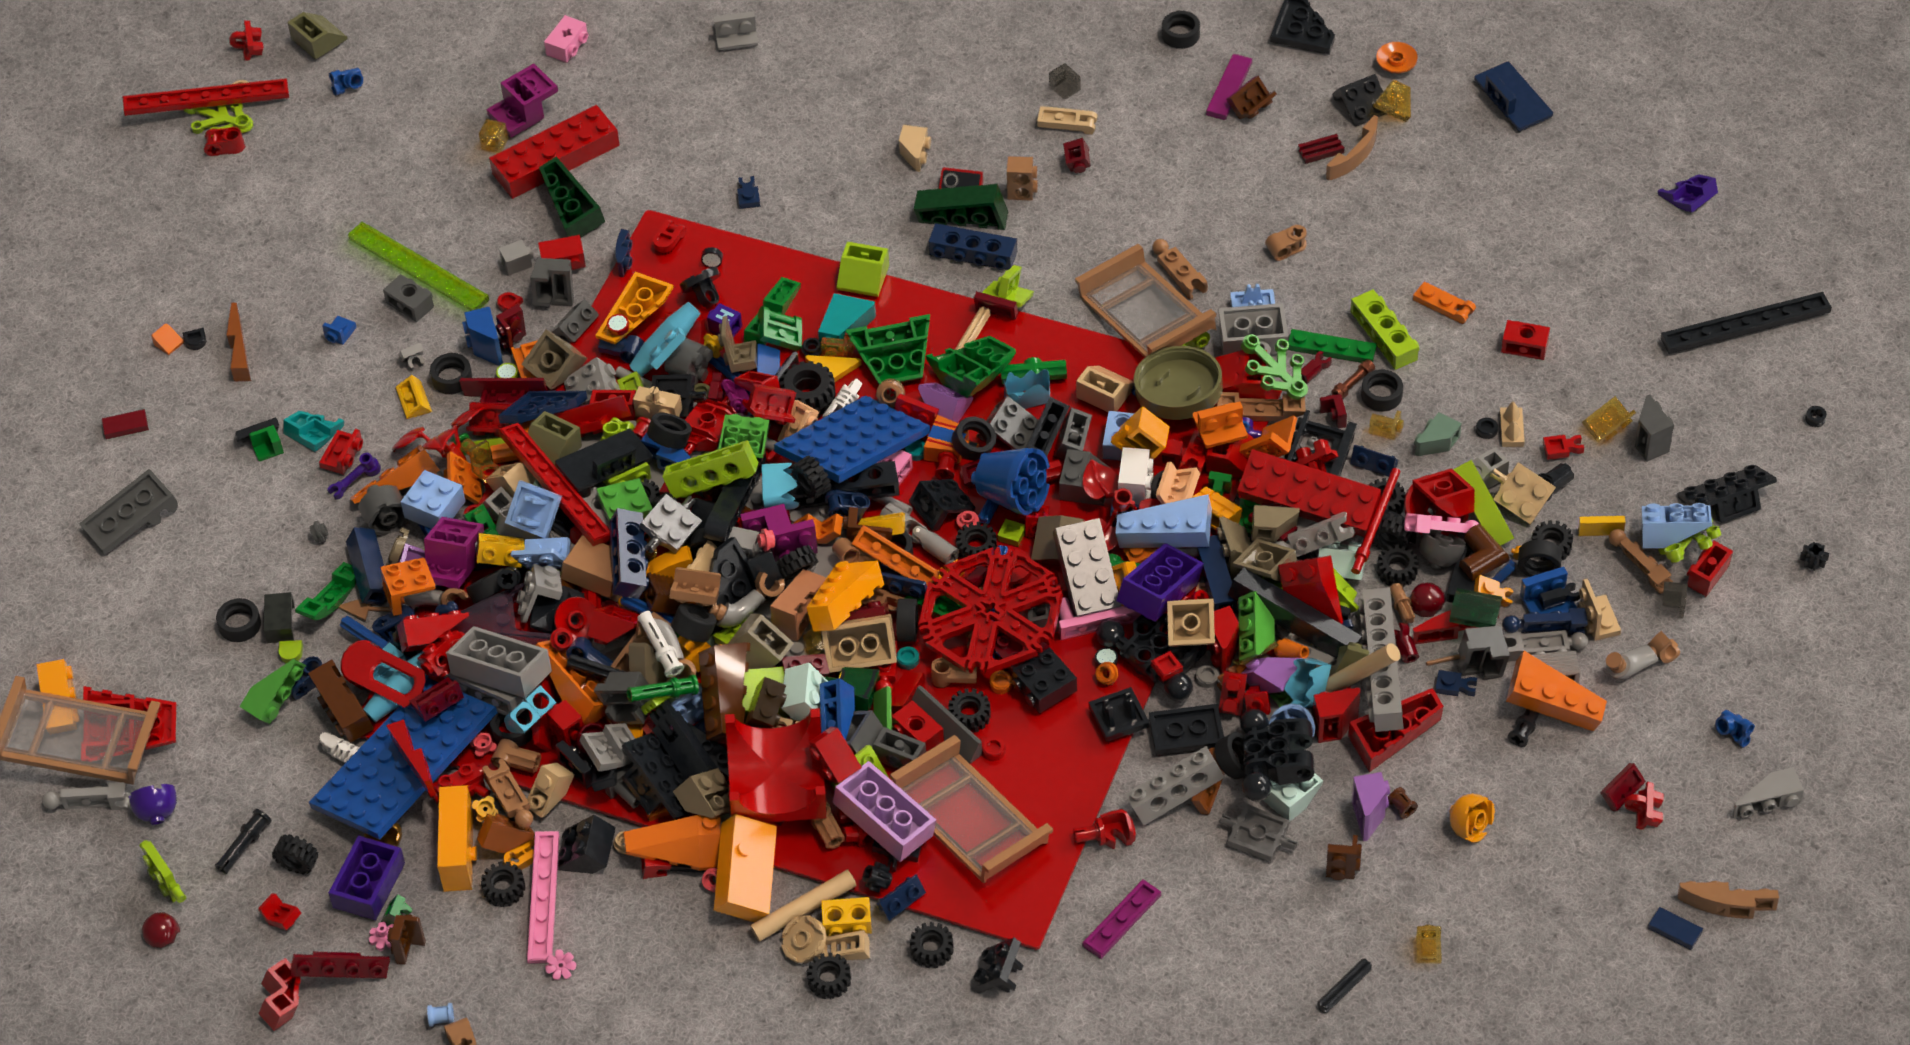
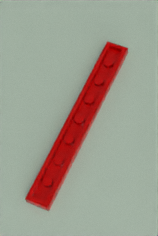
M287 78L128 95L122 96L124 116L285 99L289 98Z
M519 423L500 428L498 435L545 490L562 496L559 507L591 545L596 546L609 541L610 530L522 426Z

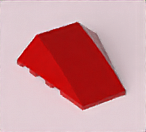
M83 687V700L146 712L151 701L160 702L157 718L155 719L145 750L176 743V702L149 697L140 699L135 698V695L125 694L123 696L112 694V691L103 689L100 692L92 690V687ZM84 711L81 761L94 762L104 759L118 720L117 716ZM126 718L113 757L133 753L144 721Z

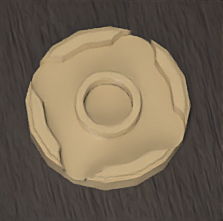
M805 915L793 918L783 930L781 937L783 938L782 950L787 958L796 963L805 964L813 961V958L818 957L825 947L826 932L824 926L812 916Z

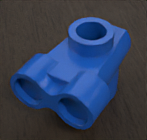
M359 68L341 72L336 70L329 73L332 83L331 89L335 96L344 93L345 89L350 87L357 89L363 84V76Z
M1724 710L1715 722L1716 729L1721 735L1730 734L1741 747H1746L1751 740L1750 734L1753 732L1755 725L1748 719H1743L1739 714L1735 715L1729 710Z

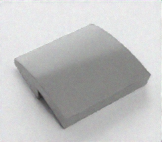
M626 723L605 725L603 732L582 733L580 742L598 771L611 770L633 763L622 748L625 742L635 739Z

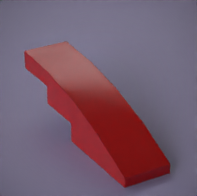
M1499 598L1474 602L1432 617L1413 628L1412 639L1414 644L1458 639L1459 631L1468 628H1479L1480 620L1499 618Z

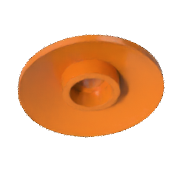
M1403 42L1384 44L1379 48L1376 55L1378 65L1391 73H1404L1415 67L1418 59L1416 50Z

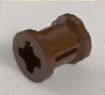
M1402 787L1395 789L1388 796L1389 804L1397 808L1402 819L1412 815L1418 808V804L1409 799Z

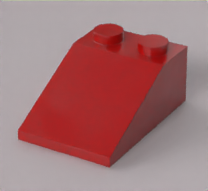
M1331 555L1278 565L1284 591L1335 621L1343 623Z

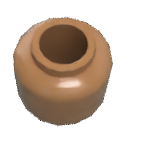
M896 379L882 381L876 391L878 402L886 404L891 408L895 407L898 395H905L904 386Z

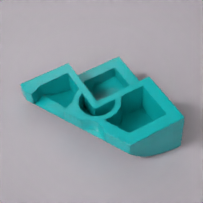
M297 411L283 420V434L316 452L336 434L337 430L342 429L344 420L338 418L336 422L325 420L324 415H312L308 412Z

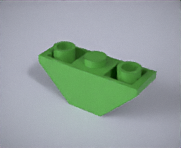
M1257 591L1238 598L1239 661L1242 662L1260 655L1275 641V620L1257 595Z

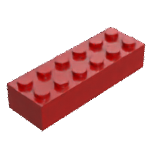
M597 105L592 106L489 157L492 175L509 196L514 199L545 183L539 167L557 156L570 171L620 146L618 130Z
M1254 449L1251 450L1237 489L1239 498L1257 504L1264 503L1266 506L1299 508V517L1318 523L1341 512H1346L1347 521L1340 526L1343 528L1353 527L1354 534L1362 537L1366 535L1381 498V489Z

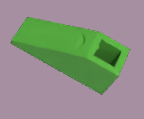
M292 659L253 685L239 707L270 724L278 716L280 707L290 696L291 689L303 675L306 665Z

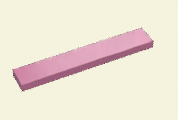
M559 831L535 832L527 954L528 964L547 963V956L553 955Z

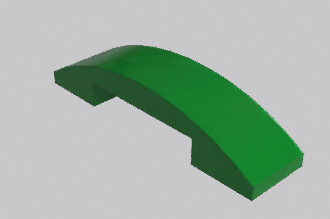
M343 562L332 573V581L313 599L307 597L295 609V613L313 620H319L334 612L345 601L356 585L352 565Z

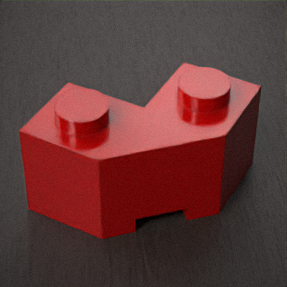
M286 958L267 969L261 983L270 993V996L264 999L258 1014L273 1031L293 1018L299 1004L298 994L301 977L290 976L292 964Z

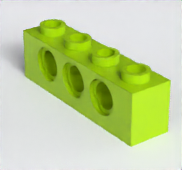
M1372 289L1351 299L1350 312L1372 341L1377 343L1378 349L1395 370L1418 360V351L1420 350L1418 342L1412 339L1408 334L1407 328L1400 324L1396 314L1386 306L1382 296H1379Z
M746 440L665 467L662 477L673 498H687L695 492H706L714 486L720 484L728 485L736 479H746L756 473L758 461L749 441ZM729 463H732V464H734L736 467H731V466H729L728 464H729ZM687 477H693L695 480L688 479Z

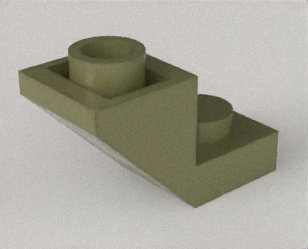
M1354 642L1341 646L1337 663L1331 666L1329 676L1369 655V650L1363 649L1361 644Z

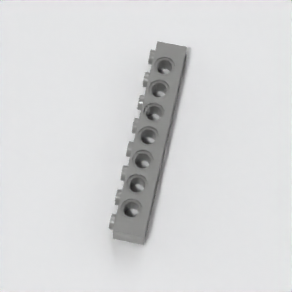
M1390 588L1363 590V599L1359 600L1360 613H1365L1360 615L1361 628H1366V630H1362L1363 644H1367L1363 645V649L1369 650V654L1390 643L1396 645ZM1396 661L1366 677L1367 691L1372 690V692L1367 693L1368 707L1373 706V708L1369 709L1370 723H1375V732L1404 729L1398 665Z

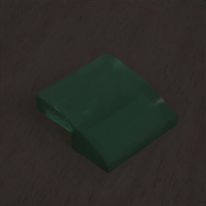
M1457 588L1449 622L1474 627L1496 626L1503 597Z

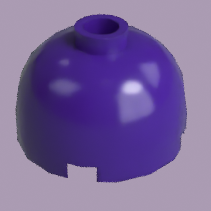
M161 784L162 789H154V785L131 792V796H128L133 814L142 821H150L151 825L165 822L164 818L169 817L176 807L175 786Z

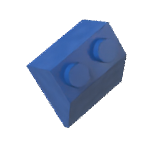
M490 306L464 312L466 321L462 322L465 334H469L465 336L467 347H472L473 353L477 357L498 366L503 364L499 339Z

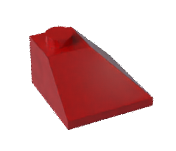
M1452 468L1412 481V484L1428 499L1454 518L1474 512L1475 489Z
M615 605L594 609L587 636L594 638L596 643L607 645L609 642L634 632L638 621L637 617L640 614Z

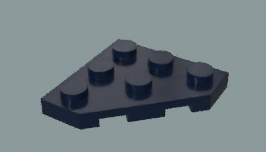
M528 391L498 415L500 424L509 425L521 424L538 418L544 411L554 414L576 408L588 399L586 391Z

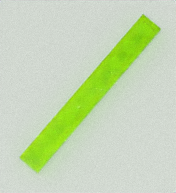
M362 221L348 233L349 240L470 311L481 309L489 301L488 294Z

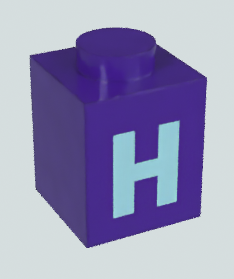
M719 303L707 316L709 331L716 335L720 334L719 324H722V317L727 316L734 338L742 328L741 313Z

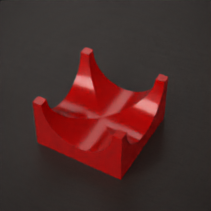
M820 708L810 709L808 716L798 723L779 728L748 726L738 721L734 714H726L725 725L731 816L738 814L764 823L827 818L825 783L822 772L823 765L820 760L816 761L809 750L812 748L809 741L821 734Z

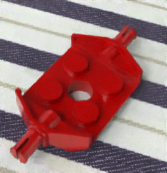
M725 396L722 402L710 399L700 401L686 417L685 421L692 428L687 445L684 448L689 456L693 451L717 450V443L722 432L725 414H736L735 409L730 406L731 401L728 396Z

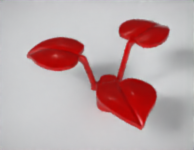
M480 407L462 413L450 424L453 428L445 430L431 439L423 433L424 427L413 429L403 435L392 447V450L395 452L396 449L407 446L416 438H424L427 442L422 446L423 449L437 450L446 460L447 453L453 452L466 460L465 455L460 449L463 446L460 443L458 429L461 425L471 420L478 412L487 409L486 407ZM454 434L456 444L453 441L447 444L449 438Z
M1091 459L1083 474V489L1094 500H1099L1104 496L1107 499L1113 498L1112 506L1114 510L1108 523L1100 518L1107 550L1110 551L1118 543L1116 528L1111 526L1117 512H1125L1130 506L1133 511L1137 510L1135 501L1132 500V493L1125 488L1118 489L1119 477L1116 472ZM1144 499L1140 502L1139 509L1162 504L1157 499Z

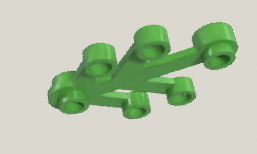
M1250 334L1244 337L1241 343L1242 350L1247 354L1255 353L1268 365L1261 366L1257 361L1250 360L1245 366V371L1249 375H1265L1260 382L1264 390L1287 391L1288 396L1295 400L1306 396L1308 386L1301 380V367L1304 363V357L1300 354H1294L1290 360V365L1293 367L1292 376L1286 371V351L1289 348L1287 340H1277L1274 346L1277 352L1276 362L1260 346L1259 338L1256 335ZM1273 377H1280L1284 382L1275 381Z

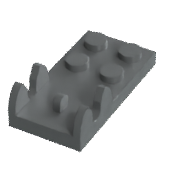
M148 469L79 524L106 555L145 523L149 522L151 525L160 524V512L166 509L168 512L175 513L178 503L172 493Z

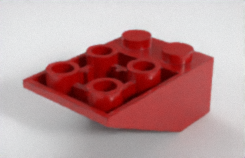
M1240 350L1215 357L1222 371V392L1239 393V398L1265 399V390L1260 385L1265 375H1249L1245 371V366L1250 360L1257 361L1261 366H1267L1255 353L1247 354Z

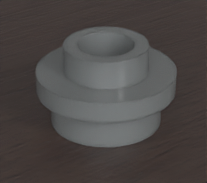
M315 521L310 526V532L315 542H325V536H328L325 524Z

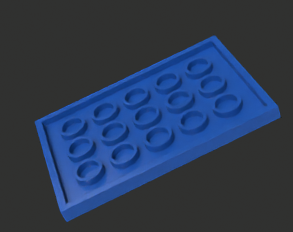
M863 396L774 444V452L796 463L808 455L814 457L815 461L817 460L819 465L823 466L824 472H827V478L841 483L930 433V425L908 416L904 412L897 411L886 404H880L869 396Z

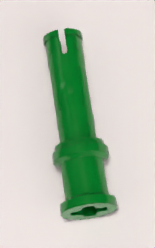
M694 674L682 679L673 677L668 682L628 687L627 698L629 702L665 696L679 698L680 695L685 694L694 696L699 692V684Z

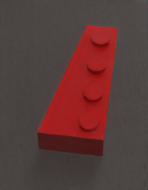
M1433 688L1401 701L1404 728L1402 730L1375 732V723H1370L1369 714L1350 721L1348 737L1369 773L1441 720L1444 706Z

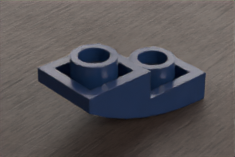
M625 229L620 230L616 242V260L619 276L624 277L627 269L631 268L633 261L632 257H630L633 241L630 240L629 230Z

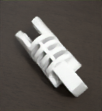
M855 379L848 386L844 384L822 417L824 418L856 401L859 398L857 392L862 383Z
M324 732L319 736L322 749L343 763H346L360 748L345 741L343 738L331 735V733Z

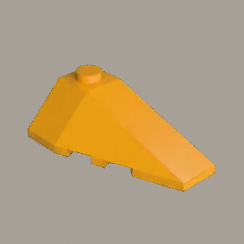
M635 272L598 330L596 338L612 344L618 343L664 304L674 286ZM616 314L626 316L629 321L628 332L621 336L612 335L607 327L608 319Z

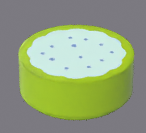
M512 363L501 364L496 370L497 378L519 377L518 369Z

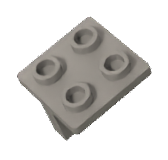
M754 11L714 16L718 50L758 45Z

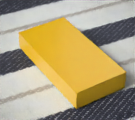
M1625 516L1579 517L1578 536H1609L1610 532L1615 529L1624 531Z

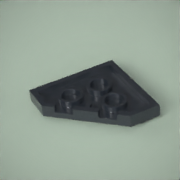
M1284 0L1271 33L1270 42L1330 54L1335 41V34L1326 27L1325 21L1318 12H1314L1310 7V2L1308 0Z
M730 537L714 550L710 572L721 574L720 590L716 605L734 604L752 590H756L745 563L748 558L735 537ZM715 625L713 632L717 633L723 628Z

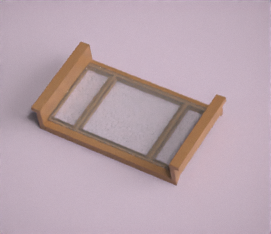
M1139 244L1075 278L1080 298L1144 358L1166 347L1181 346L1210 329L1216 330V313L1212 309L1204 313L1199 311L1145 262L1143 247Z
M15 676L0 715V760L134 785L135 775L155 719L157 718L160 702L151 701L146 712L27 690L25 677Z
M953 735L890 774V778L936 819L933 835L982 883H985L988 878L1041 844H1048L1049 834L1053 832V828L1046 823L1037 829L959 754L961 740L956 735Z

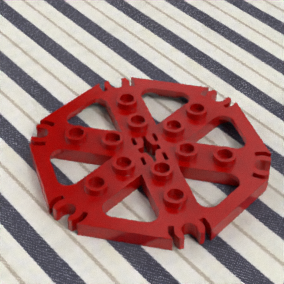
M993 547L944 565V569H939L942 578L937 579L932 576V583L928 582L918 623L921 635L929 633L923 636L924 643L927 648L965 673L967 666L970 674H973L974 668L979 666L981 675H984L986 670L988 674L1034 658L1038 656V653L1043 652L1042 646L1039 643L1045 642L1050 645V638L1054 639L1063 598L1060 585L1052 587L1058 584L1057 577H1055L1053 572L1016 549L1014 554H1012L1011 548H1008L1005 555H1001L1000 547L995 549V555H993ZM980 565H988L983 590L962 578L960 574ZM1017 567H1022L1039 578L1036 581L1008 591L1012 571ZM939 596H946L964 607L932 619L935 601ZM1043 603L1051 606L1045 627H1039L1019 614L1021 611ZM986 608H987V609H988V608H989V609H993V608H994L995 612L989 611V612L987 613ZM973 630L968 654L965 657H959L943 646L945 640ZM998 630L1023 646L1022 651L1004 659L995 660L993 652Z

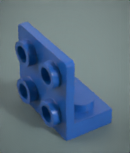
M1565 567L1522 579L1520 597L1529 613L1538 612L1542 614L1553 611L1565 613L1570 608H1577L1575 602L1570 601L1546 609H1542L1539 603L1538 595L1540 593L1560 587L1565 588L1568 575Z

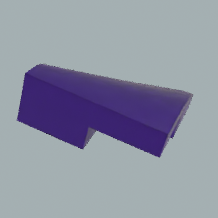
M1700 174L1690 177L1688 180L1675 183V189L1668 191L1661 188L1658 190L1659 196L1677 208L1688 212L1695 211L1718 193L1716 178Z

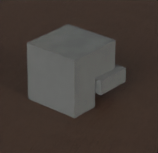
M537 258L530 277L533 305L550 306L552 303V305L573 306L574 292L571 260Z
M1501 626L1465 629L1458 649L1460 655V662L1457 668L1458 673H1462L1461 676L1480 674L1483 671L1485 679L1503 677L1510 654Z
M610 672L605 683L597 684L594 689L595 694L603 705L607 706L606 716L612 724H644L648 714L645 715L640 708L650 699L629 702L627 688L649 685L641 672Z

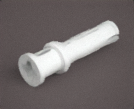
M645 611L637 617L638 621L656 650L655 657L665 669L664 674L668 678L678 675L684 670V665L675 656L676 651L674 647L667 644L651 612Z

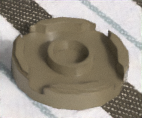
M400 528L399 533H402V536L398 535L388 556L391 564L397 563L410 531L406 528Z

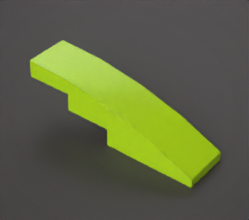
M1472 459L1453 469L1475 489L1474 512L1481 525L1500 546L1514 539Z

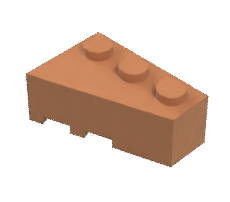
M803 569L770 605L771 623L789 639L798 642L809 625L810 619L806 607L826 577Z

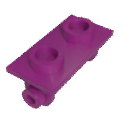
M723 380L721 388L726 392L725 396H728L730 399V406L735 409L736 413H746L747 409L742 404L743 399L749 400L746 389L738 386L732 380Z

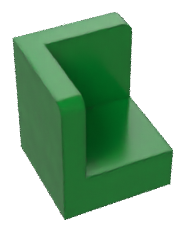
M274 425L249 434L258 461L284 453L281 440Z

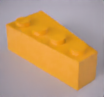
M842 561L834 566L806 607L813 632L835 630L850 616L851 611L862 606L861 601L865 597L870 598L874 595L873 590L876 587L880 589L885 585L878 561L853 563Z

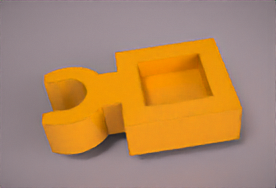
M1482 575L1475 579L1474 598L1481 601L1499 598L1500 605L1508 607L1513 603V600L1506 598V596L1509 597L1514 591L1508 587L1499 588L1500 582Z

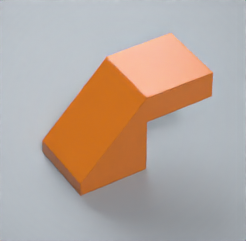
M808 513L794 522L798 523L813 519L817 544H827L841 535L843 517L836 513L821 522Z

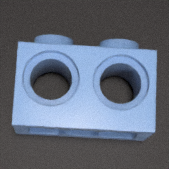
M1108 412L1103 440V459L1121 461L1122 451L1111 443V437L1119 431L1120 426L1134 413Z

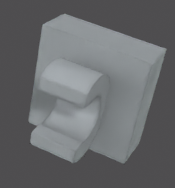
M421 343L405 348L399 353L401 361H407L409 369L414 368L412 364L413 359L419 360L421 365L424 364V358L421 356L424 350Z

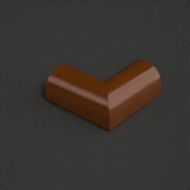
M1481 524L1471 527L1466 532L1464 541L1474 553L1460 560L1459 567L1472 581L1479 575L1483 576L1509 562L1510 557Z

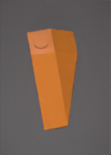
M419 445L397 461L398 467L386 469L379 476L380 480L378 482L376 480L371 481L354 494L351 500L354 504L359 503L367 493V489L372 485H392L401 490L413 486L424 470L436 475L440 470L426 450Z
M550 640L538 642L535 646L548 650L552 668L549 675L562 701L566 700L582 716L584 725L596 723L606 715L607 706L603 705L595 694L594 689L597 684H604L605 680L600 682L589 673L568 667L567 651L555 650L551 646Z
M695 815L623 832L625 853L649 860L657 858L670 861L669 864L676 866L678 863L689 865L691 869L699 871L717 868L721 819L720 816L710 818Z

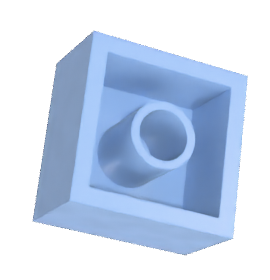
M424 470L401 500V505L406 519L432 529L441 517L453 519L466 500L461 484Z

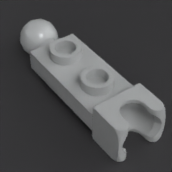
M1341 512L1327 520L1288 534V543L1279 541L1276 544L1295 549L1296 557L1337 541L1340 542L1353 537L1354 528H1343L1340 526L1347 521V513Z
M1566 630L1520 634V632L1504 634L1510 654L1508 662L1516 661L1523 651L1531 655L1539 651L1554 653L1561 649L1570 651V646L1576 650H1582L1588 644V638L1584 633L1577 632L1571 637H1567Z
M117 782L109 783L108 787L95 786L93 788L73 787L61 789L60 795L50 791L43 795L42 804L47 809H56L60 804H63L65 809L111 807V810H126L129 807L128 796L130 794L125 792L126 783Z

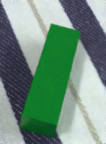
M781 277L763 299V306L768 307L770 311L784 315L801 288V283ZM757 313L744 330V342L756 340L757 344L766 345L768 342L760 340V318H758Z

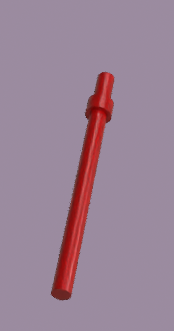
M1398 468L1392 469L1362 545L1357 548L1355 562L1351 569L1353 574H1360L1364 562H1367L1369 558V549L1401 472Z

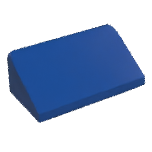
M757 344V372L775 375L780 368V350L763 344Z

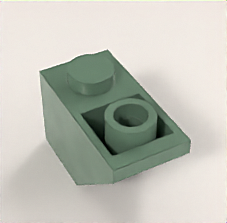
M1438 412L1434 419H1429L1424 432L1416 436L1414 445H1416L1415 455L1423 456L1450 451L1460 438L1462 423Z

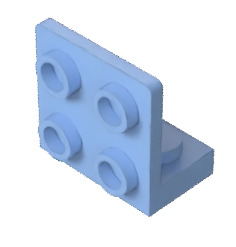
M568 537L525 539L524 550L511 551V556L518 563L525 566L527 570H531L533 564L561 569L563 561L570 553V539Z

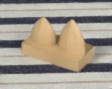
M1511 402L1507 408L1500 407L1502 447H1524L1522 408L1517 407L1515 402Z

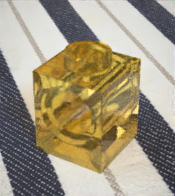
M489 119L485 120L479 132L482 150L494 153L503 151L508 141L506 123Z

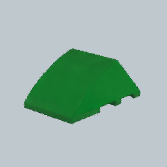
M930 314L911 317L908 322L867 329V326L845 330L878 384L886 379H896L901 383L923 379Z
M987 336L965 343L964 348L958 350L948 348L945 349V354L935 357L933 354L925 356L942 385L969 398L986 387L1007 367L1016 354V349L992 336Z

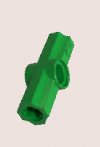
M1031 357L1026 359L1024 363L1008 364L1001 372L1002 384H1004V381L1006 382L1009 372H1012L1014 376L1023 378L1030 370L1038 374L1041 370L1046 369L1049 372L1050 380L1067 379L1066 360L1042 362L1039 358Z

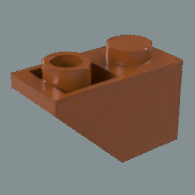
M486 814L477 840L482 848L504 854L533 839L535 833L530 826L526 828L519 827L515 821L509 820L508 817L502 814H495V816Z

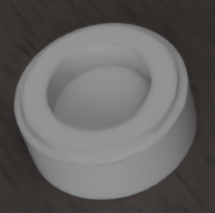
M1211 665L1201 666L1196 672V681L1202 687L1211 688L1219 681L1217 679L1219 671Z

